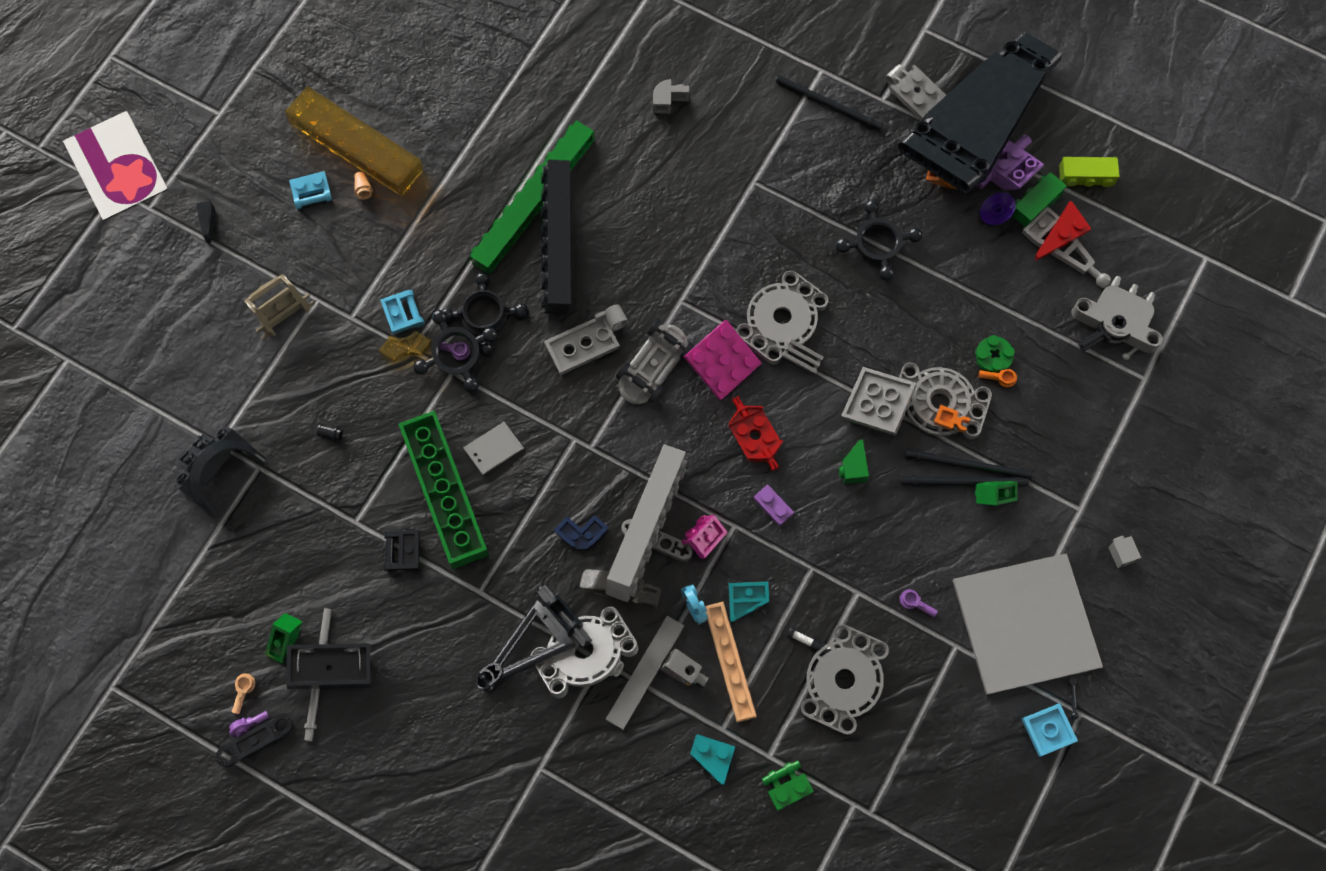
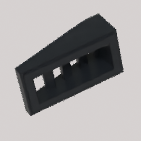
M212 201L197 203L202 236L206 243H211L215 207Z

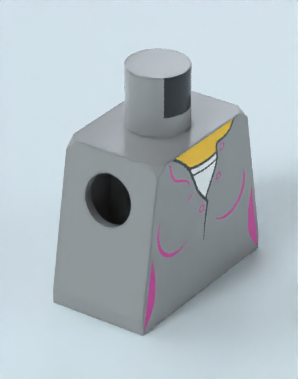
M677 649L670 652L660 670L686 686L694 683L703 688L708 680V677L700 673L702 666ZM685 668L690 671V675L686 674Z

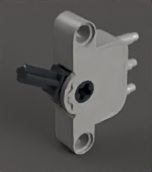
M1116 276L1111 285L1104 289L1097 302L1087 298L1079 299L1072 309V316L1076 320L1096 329L1095 333L1078 343L1079 348L1086 351L1101 341L1105 343L1125 342L1133 347H1138L1146 353H1153L1163 340L1162 335L1158 331L1148 327L1154 315L1152 303L1155 293L1150 292L1145 300L1136 295L1138 289L1136 284L1132 285L1129 292L1119 288L1121 277ZM1079 307L1084 308L1085 311H1081Z

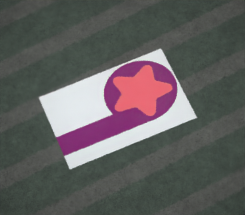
M127 111L63 141L103 220L168 189Z

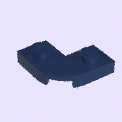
M595 515L582 529L570 518L566 517L554 529V533L570 547L585 550L594 546L607 533L609 527Z

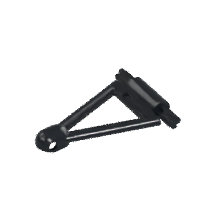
M546 585L540 586L537 594L546 603V606L543 607L536 600L493 663L484 667L477 674L476 685L480 690L489 691L503 679L575 647L576 645L569 638L570 636H574L583 648L590 645L592 639L583 629V623L562 598L555 596ZM538 615L560 643L502 669L503 664Z

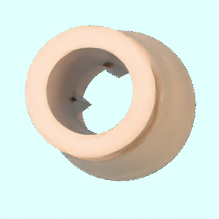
M357 172L354 175L355 195L361 200L371 197L373 189L365 173Z

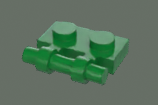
M798 760L785 764L783 768L775 772H769L768 776L761 779L764 786L770 783L773 784L774 789L768 791V794L777 811L814 792L805 773L798 777L795 774V771L801 768ZM789 775L791 780L781 785L778 779Z

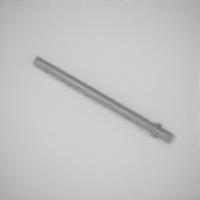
M324 609L319 644H327L332 609ZM312 689L307 723L304 724L306 729L304 741L313 740V733L317 727L315 720L320 689Z

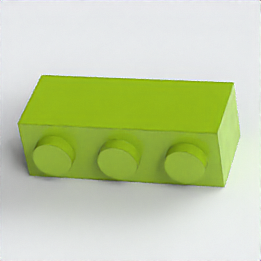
M1063 157L1059 164L1060 180L1067 186L1085 185L1091 187L1103 185L1104 187H1110L1115 185L1119 179L1118 157Z

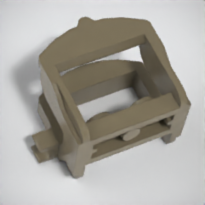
M283 274L261 285L244 300L261 324L256 329V332L264 331V335L261 336L262 340L268 336H275L276 334L272 328L300 308L305 312H309V308L315 304L314 301L307 303V298L310 295L306 294L302 297L295 286ZM280 282L284 283L287 288L260 307L256 308L252 303Z

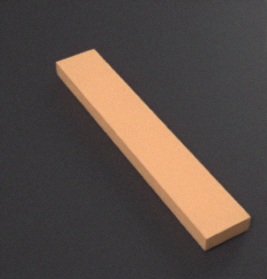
M724 602L705 606L708 624L736 722L739 723L756 718Z

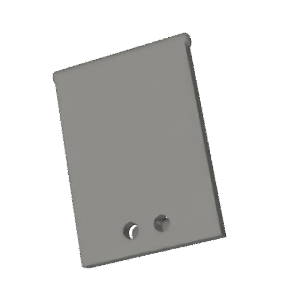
M502 422L463 447V449L480 473L484 475L524 450V447L507 424Z

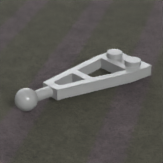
M1047 207L1022 233L1036 246L1041 247L1044 243L1042 238L1054 227L1059 216ZM1078 239L1070 242L1071 245L1064 252L1058 249L1050 253L1082 274L1089 272L1096 279V284L1100 288H1106L1111 284V277L1108 274H1101L1093 267L1095 261ZM1076 250L1086 264H1081L1069 255Z

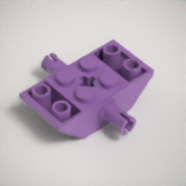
M1023 134L1015 143L1009 140L986 181L978 183L976 186L982 189L991 180L1003 190L1020 189L1044 166L1042 162L1024 151L1031 144L1030 137Z

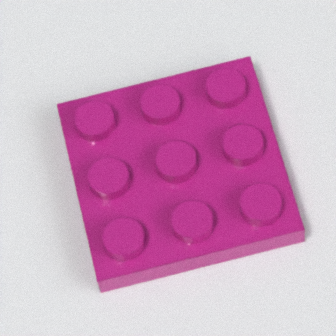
M724 320L684 356L718 400H722L762 364L727 320Z

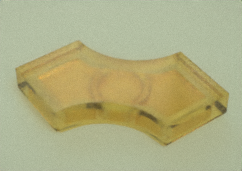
M414 331L405 338L389 336L379 349V352L394 362L408 354L421 357L432 341L417 331Z

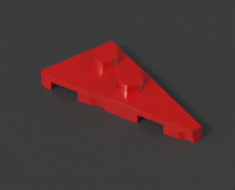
M1072 201L1068 203L1035 255L1036 261L1090 232L1091 227Z

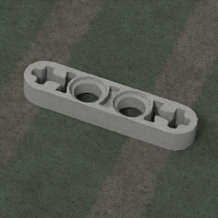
M628 519L622 524L621 528L624 536L627 532L625 527H629L632 519ZM661 531L658 532L657 543L655 546H652V549L682 562L690 560L693 553L690 544L683 545L682 540ZM662 540H669L672 544L671 547L663 549L660 546ZM675 543L678 544L677 549L683 550L687 548V553L689 554L681 556V552L676 549L675 553H672Z

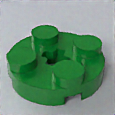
M996 335L983 339L975 351L978 366L983 371L996 373L1010 367L1015 353L1014 348L1008 341ZM990 352H997L999 358L995 357L993 359Z

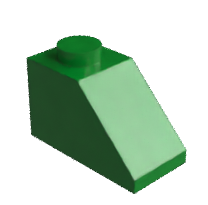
M859 440L844 458L841 467L838 468L839 478H843L844 484L862 483L868 480L869 474L863 440Z
M1018 481L976 484V503L1000 505L1018 501Z
M284 613L272 624L265 655L282 664L287 657V645H294L299 636L302 621L287 613Z

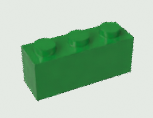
M1051 172L1046 177L1044 175L1040 177L1036 182L1037 185L1034 188L1030 187L1025 192V197L1022 200L1019 198L1015 201L1016 207L1012 216L1025 228L1042 211L1050 207L1061 197L1067 187Z

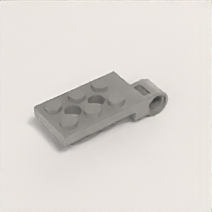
M617 304L596 314L594 319L545 340L544 344L559 374H565L619 349L620 345L613 332L626 326L628 320L621 306ZM584 339H589L591 344L585 347L581 345V342ZM566 347H572L574 348V352L572 354H566L564 352V349Z

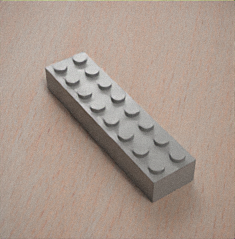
M663 445L608 574L606 582L607 595L625 602L629 601L630 596H635L638 580L642 579L645 571V563H648L650 560L652 546H655L657 543L658 532L664 526L666 513L670 511L673 496H676L679 489L680 479L682 480L685 475V467L688 461L685 460V451Z

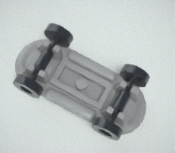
M657 319L647 334L650 337L630 364L626 361L615 377L619 379V392L627 402L631 404H643L647 401L653 403L663 389L661 387L662 383L680 358L684 360V356L692 350L694 344L691 342L688 344L687 337L680 328L670 324L661 325L663 321Z

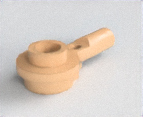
M241 674L235 681V688L238 694L232 709L233 713L240 714L246 694L252 692L255 688V679L250 674Z

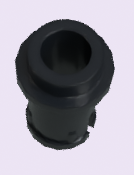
M320 424L317 428V436L329 438L336 442L342 439L343 430L339 427L332 428Z

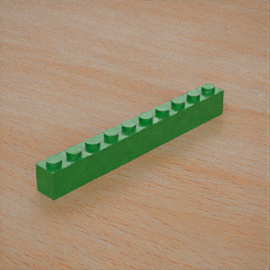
M577 120L567 128L564 137L556 142L552 152H548L542 165L537 166L531 179L528 178L521 192L515 194L510 206L507 205L504 208L503 215L494 221L492 229L485 233L481 243L472 249L470 258L474 266L489 275L494 271L543 206V201H541V190L543 188L541 173L543 166H546L547 160H570L571 171L594 142L595 136L592 129Z

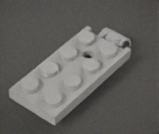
M898 64L885 76L886 82L890 85V91L921 121L925 114L946 96L915 65L912 66L910 72H907L902 65ZM914 88H918L920 92L916 93Z

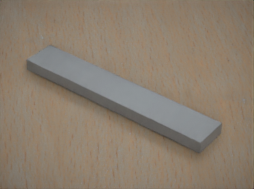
M669 616L665 618L606 718L608 722L624 730L682 632L683 624Z

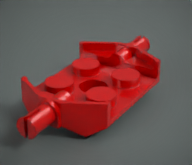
M739 396L733 398L732 401L737 411L728 426L746 458L750 462H768L772 471L779 469L774 456L780 449L783 441L779 439L763 411V406H745ZM751 432H758L761 437L753 440L750 437Z

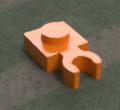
M940 405L933 424L952 431L954 426L958 431L965 433L967 428L963 427L961 423L969 424L970 418L966 416L957 417L959 411Z

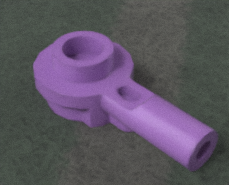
M463 342L453 343V345L442 343L440 350L451 352L457 360H465L471 353L468 344Z
M905 590L900 595V603L904 608L913 609L916 607L933 618L936 616L938 611L923 603L921 597L914 590Z
M265 711L253 718H242L234 721L229 726V734L237 738L248 732L250 727L269 719L267 712Z

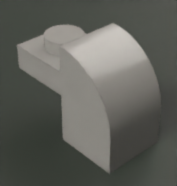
M671 79L660 82L653 92V113L671 114V101H689V86L682 84L671 86Z

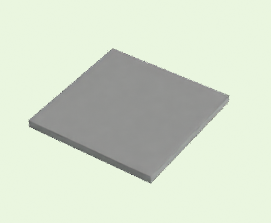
M1067 553L952 580L986 695L1103 668Z

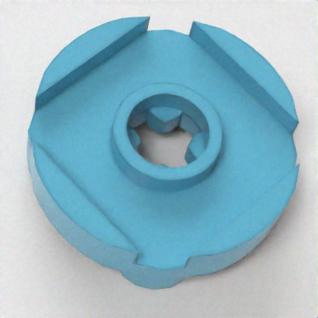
M694 585L682 588L681 594L683 598L687 597L686 606L698 625L706 622L708 619L707 609L703 601L699 602L697 598L698 593Z

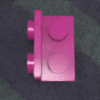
M715 515L700 517L696 521L695 527L689 529L685 533V538L681 541L683 545L690 544L701 559L706 558L728 533Z

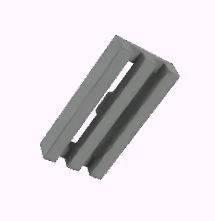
M793 339L789 340L782 354V357L813 374L817 372V368L823 359V356ZM791 345L794 346V347H796L797 349H799V350L805 352L806 354H808V355L814 357V358L817 359V360L815 361V360H813L812 358H810V357L804 355L803 353H801V352L795 350L794 348L791 347ZM788 351L808 361L814 366L811 367L805 364L804 362L796 359L795 357L787 354Z

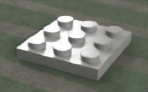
M863 367L841 415L842 419L896 436L917 385L915 382Z

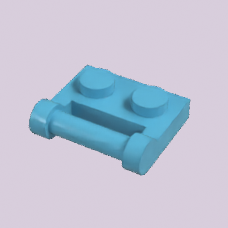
M325 171L289 180L297 210L302 209V206L317 202L332 201ZM324 192L323 194H319V195L307 197V198H304V199H300L301 197H305V196H308V195H312V194Z
M406 290L380 300L393 335L414 327H421L425 324L414 301L415 295L413 290ZM407 300L413 317L412 320H407L401 301Z

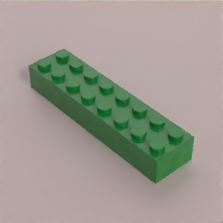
M435 410L399 423L398 425L451 568L455 569L489 556Z

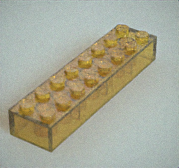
M309 86L301 92L285 111L289 123L400 196L406 192L424 170L421 159Z

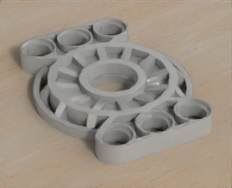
M787 271L782 277V283L768 285L753 296L747 310L748 324H740L736 332L739 334L741 329H747L750 333L747 337H742L740 334L739 336L748 347L769 364H778L782 359V350H785L790 339L803 345L811 338L818 322L817 311L826 309L828 297L798 273ZM786 277H794L796 280L795 283H787L785 280ZM802 287L809 288L810 293L807 295H803L800 292V289ZM776 288V290L766 293L767 290ZM762 295V297L758 300L757 303L754 302L757 297ZM822 298L825 304L818 306L815 303V299ZM751 307H753L754 313L753 316L750 317ZM778 309L788 310L791 313V320L786 324H780L774 320V312ZM812 317H814L813 326L810 325ZM761 340L764 342V346L757 348L754 346V342ZM771 351H776L779 357L771 359L768 354Z
M909 362L903 366L899 378L915 382L917 385L906 410L909 419L916 427L935 436H949L960 432L954 426L952 431L942 432V430L947 429L933 424L939 409L932 405L931 398L935 394H944L949 400L948 408L959 411L957 417L966 416L970 418L969 424L962 422L961 425L966 428L972 425L977 429L975 434H970L966 430L963 435L968 439L978 437L992 397L989 388L982 386L974 391L969 381L952 369L935 367L920 372L918 366L914 363ZM912 368L915 371V375H906L905 369ZM977 393H986L987 399L980 400ZM980 409L982 416L975 417L972 414V410ZM913 416H916V418L922 423V425L918 423ZM927 426V427H930V428H932V429H937V431H932V430H929V429H927V428H925V427Z
M614 607L603 609L600 618L596 616L578 617L583 623V629L592 639L590 644L593 646V652L588 658L580 659L575 656V650L580 646V643L574 636H570L569 638L576 645L575 647L535 665L553 697L562 698L567 695L569 685L585 687L603 681L615 670L621 655L632 657L637 654L638 644ZM614 613L615 618L613 620H605L606 615ZM624 628L625 631L622 635L617 636L614 634L616 629ZM552 635L547 648L560 643L558 639L554 643L556 639L554 635ZM633 643L634 647L631 650H624L625 644ZM538 647L534 649L531 656L546 648ZM547 669H554L555 672L552 676H545ZM563 684L564 687L560 692L553 691L555 685Z
M842 624L834 629L833 636L836 642L822 647L809 663L807 687L812 699L803 701L801 711L805 716L841 733L852 734L857 727L853 717L860 716L869 711L881 696L884 675L878 660L887 657L889 648L883 641ZM845 628L848 631V637L843 640L839 639L836 634L838 629ZM862 636L866 639L867 644L864 648L856 646L855 639ZM838 644L840 648L835 649L834 645ZM876 645L884 646L885 654L883 656L875 655L874 647ZM831 648V651L823 657L819 656L823 650ZM817 659L819 662L816 665L815 671L812 672V664ZM871 661H875L877 665L873 666ZM842 669L850 670L855 676V682L849 689H842L835 682L837 672ZM876 669H879L880 683L876 682ZM810 676H814L813 682L815 688L812 690L810 686ZM875 687H879L878 694L873 700L871 697L875 691ZM817 692L819 697L815 698L813 693ZM868 701L871 703L866 709L862 711L859 710V707L863 706ZM807 702L815 704L816 711L813 714L805 712L804 706ZM828 710L832 711L835 716L834 720L829 723L823 719V713ZM850 710H855L856 713L851 714ZM850 719L853 722L852 730H843L841 725L843 720Z

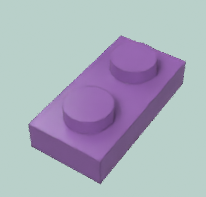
M768 484L753 497L756 503L779 527L794 514L792 509Z

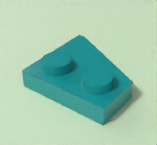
M768 582L728 583L730 622L769 602Z
M696 734L690 755L720 785L724 786L735 746Z

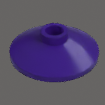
M996 193L990 196L981 206L980 216L982 220L988 225H999L1006 222L1015 211V200L1007 193Z

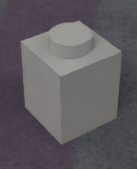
M1124 536L1113 539V543L1108 547L1117 568L1136 563L1141 558L1132 536L1127 538Z

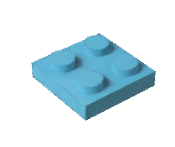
M1060 703L1022 718L1039 757L1078 741Z

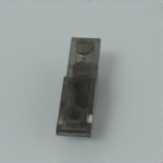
M583 570L579 589L617 600V598L606 594L608 571ZM639 579L636 594L634 597L630 596L629 601L656 609L662 588L644 583V579Z

